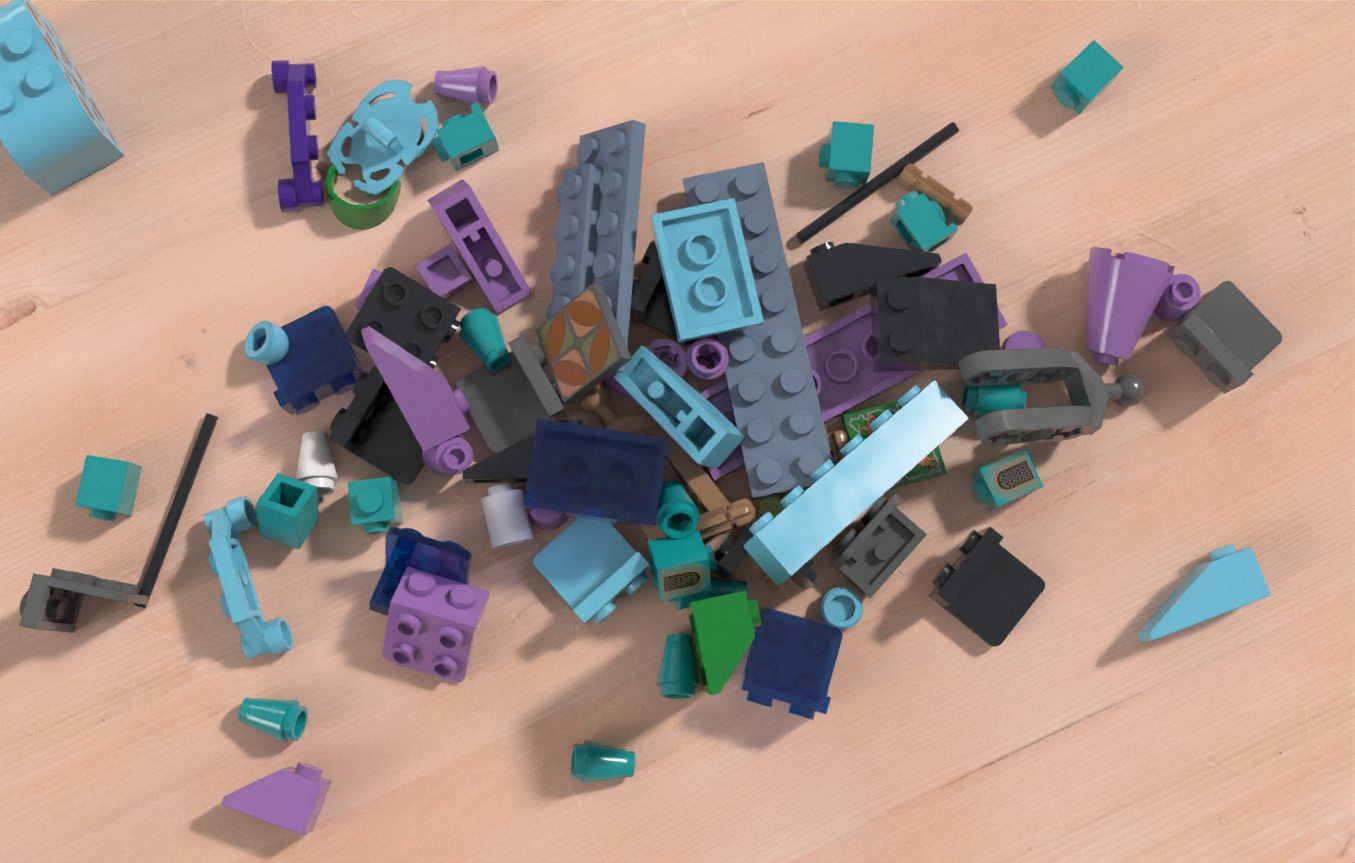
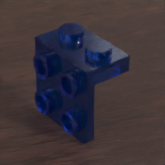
M322 306L280 327L284 330L289 340L288 352L278 363L266 365L278 388L273 393L280 407L291 415L311 411L319 406V401L333 394L341 395L351 391L358 378L365 372L351 343L346 338V333L335 311L330 306ZM266 335L258 339V349H260L263 346L266 340Z
M389 527L385 536V568L370 599L369 610L388 616L390 601L407 566L469 585L472 554L460 544L452 541L441 542L425 537L419 531L412 528L400 529Z
M763 609L760 612L761 626L755 629L756 637L751 643L739 689L748 691L746 699L748 701L772 707L774 699L790 704L789 713L812 720L814 719L815 712L827 714L831 697L827 696L843 637L841 630L775 609Z

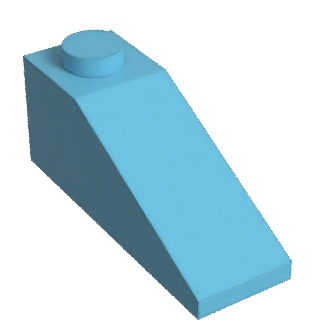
M641 346L631 357L632 360L626 363L625 372L617 373L614 378L699 465L718 468L743 441L745 436L715 406L651 351Z
M1232 543L1209 551L1211 560L1198 564L1137 632L1139 640L1153 641L1271 596L1252 548L1236 550Z

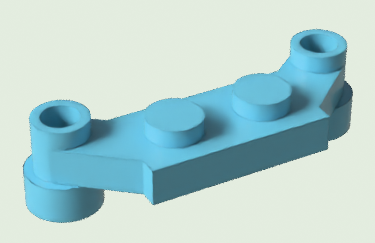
M245 495L227 501L225 507L205 513L204 515L206 528L212 536V540H209L212 552L209 553L208 560L212 572L216 577L220 578L224 592L220 598L223 611L241 631V647L248 659L269 652L277 655L293 649V637L290 627L283 617L265 621L240 539L241 532L257 526L254 507Z

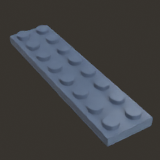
M764 162L683 178L688 207L735 198L764 323L759 326L716 335L717 340L727 349L729 356L728 366L724 374L736 428L745 436L740 443L752 501L788 494L798 485L803 490H807L815 483L810 475L829 459L832 461Z

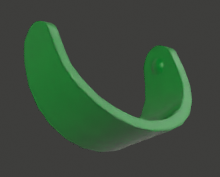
M335 165L330 166L326 178L329 204L333 214L340 222L353 229L364 230L374 228L389 218L399 198L401 181L395 180L389 193L380 201L369 205H354L345 202L334 193L338 170Z

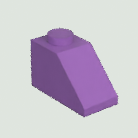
M298 762L296 768L292 766L283 768L224 796L221 805L305 835L313 831L332 781L321 777L323 770Z

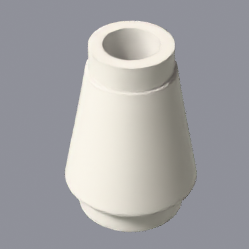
M313 431L302 435L296 480L316 486L317 497L334 493V484L338 482V477L328 442V434Z

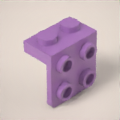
M407 566L390 601L382 654L384 659L398 666L409 667L435 675L441 679L462 682L467 673L474 634L487 605L490 591Z

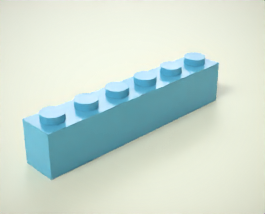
M935 380L922 391L917 385L911 388L897 401L902 407L898 412L893 415L887 409L869 425L873 433L864 440L860 434L855 436L840 450L844 458L839 463L834 465L830 459L810 475L815 482L810 488L804 491L798 485L779 502L785 508L774 518L768 511L749 528L754 536L743 547L777 586L791 577L969 419Z

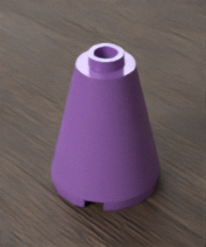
M1093 247L1089 254L1086 350L1094 352L1093 361L1117 366L1119 359H1129L1173 276L1175 266H1169L1167 262L1130 252H1125V254L1116 253V256L1111 255L1112 249Z

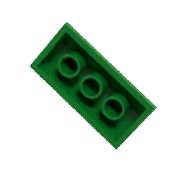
M746 591L690 602L687 608L704 692L709 695L720 693L755 639L754 629L761 626L756 599L748 600Z

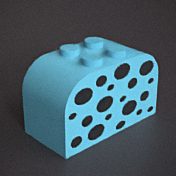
M12 0L0 7V141L19 168L31 180L53 196L125 155L50 21L30 0Z

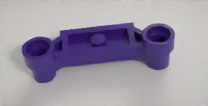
M289 60L272 61L271 70L274 93L287 94L290 154L294 177L278 179L281 212H298L299 207L323 206L322 182L313 181L312 160H319L317 135H310V120H317L315 95H308V88H317L315 64H290Z

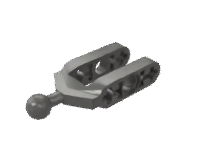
M1065 348L986 350L967 355L958 363L964 385L1033 384L1064 380L1072 406L1009 409L988 413L976 421L983 445L1063 441L1082 435H1092L1102 428L1108 400H1115L1122 406L1131 407L1139 404L1145 395V385L1139 377L1126 374L1118 377L1114 383H1104L1103 379L1077 351L1068 352Z

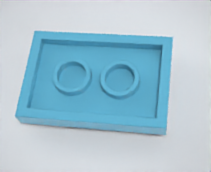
M735 198L651 215V227L679 343L759 326L764 323Z

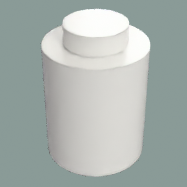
M512 483L488 488L489 496L483 497L481 502L492 549L511 547L534 540L523 490H514Z

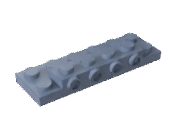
M635 120L580 136L577 149V167L564 171L563 180L557 189V198L561 206L560 218L553 230L557 251L555 263L550 269V279L554 285L552 302L546 310V318L548 320L589 285H602L626 346H628L646 124ZM626 364L613 374L625 372Z

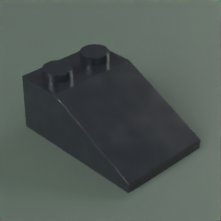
M926 277L876 278L870 289L874 372L960 369L958 363L967 355L979 351L1000 350L996 284Z

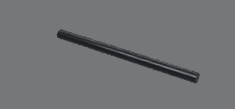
M954 122L949 123L796 233L797 238L801 243H805L897 177L909 163L915 164L958 133L957 125Z
M206 413L137 593L149 596L147 604L219 418L212 414ZM134 603V604H133V605H136V606L142 607V608H146V607H147V605H144V604H137V603Z

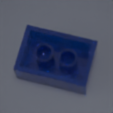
M537 418L523 504L524 509L654 529L657 521L669 438Z

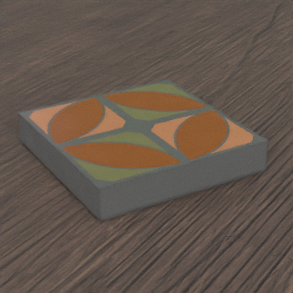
M589 285L535 329L563 403L574 404L632 360L602 285Z

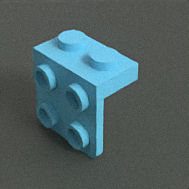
M597 508L587 509L542 549L533 560L534 566L585 624H588L592 619L597 624L602 622L617 608L612 602L625 590L629 595L633 594L649 579L645 572L650 568V564L639 552L632 548Z

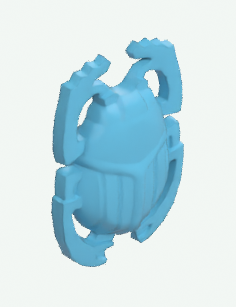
M385 81L371 90L359 103V108L352 116V120L358 122L359 125L354 128L349 122L344 124L336 134L327 152L330 162L336 166L339 174H345L346 172L341 162L359 164L361 166L366 183L356 180L353 181L354 187H359L361 191H366L368 194L377 196L391 187L395 180H399L405 171L402 166L397 164L400 159L406 165H410L417 157H420L432 143L431 140L434 139L436 130L439 127L438 113L433 102L428 100L425 104H416L411 100L410 90L412 89V84L406 81ZM387 93L396 94V97L385 98L371 106L369 105L376 98ZM421 118H425L427 125L425 137L421 145L418 146L417 143L422 132ZM350 136L352 138V146L350 148V155L346 158L342 154V146ZM386 169L391 170L388 176L382 180L376 181L370 178L373 173Z

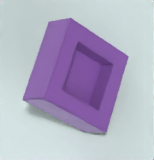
M452 244L415 264L429 289L445 299L474 282Z

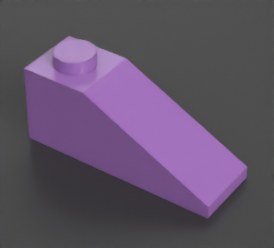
M463 179L427 200L497 314L532 293L473 190Z
M368 326L361 330L368 352L423 451L470 429L465 413L471 411V408L461 388L453 391L445 376Z

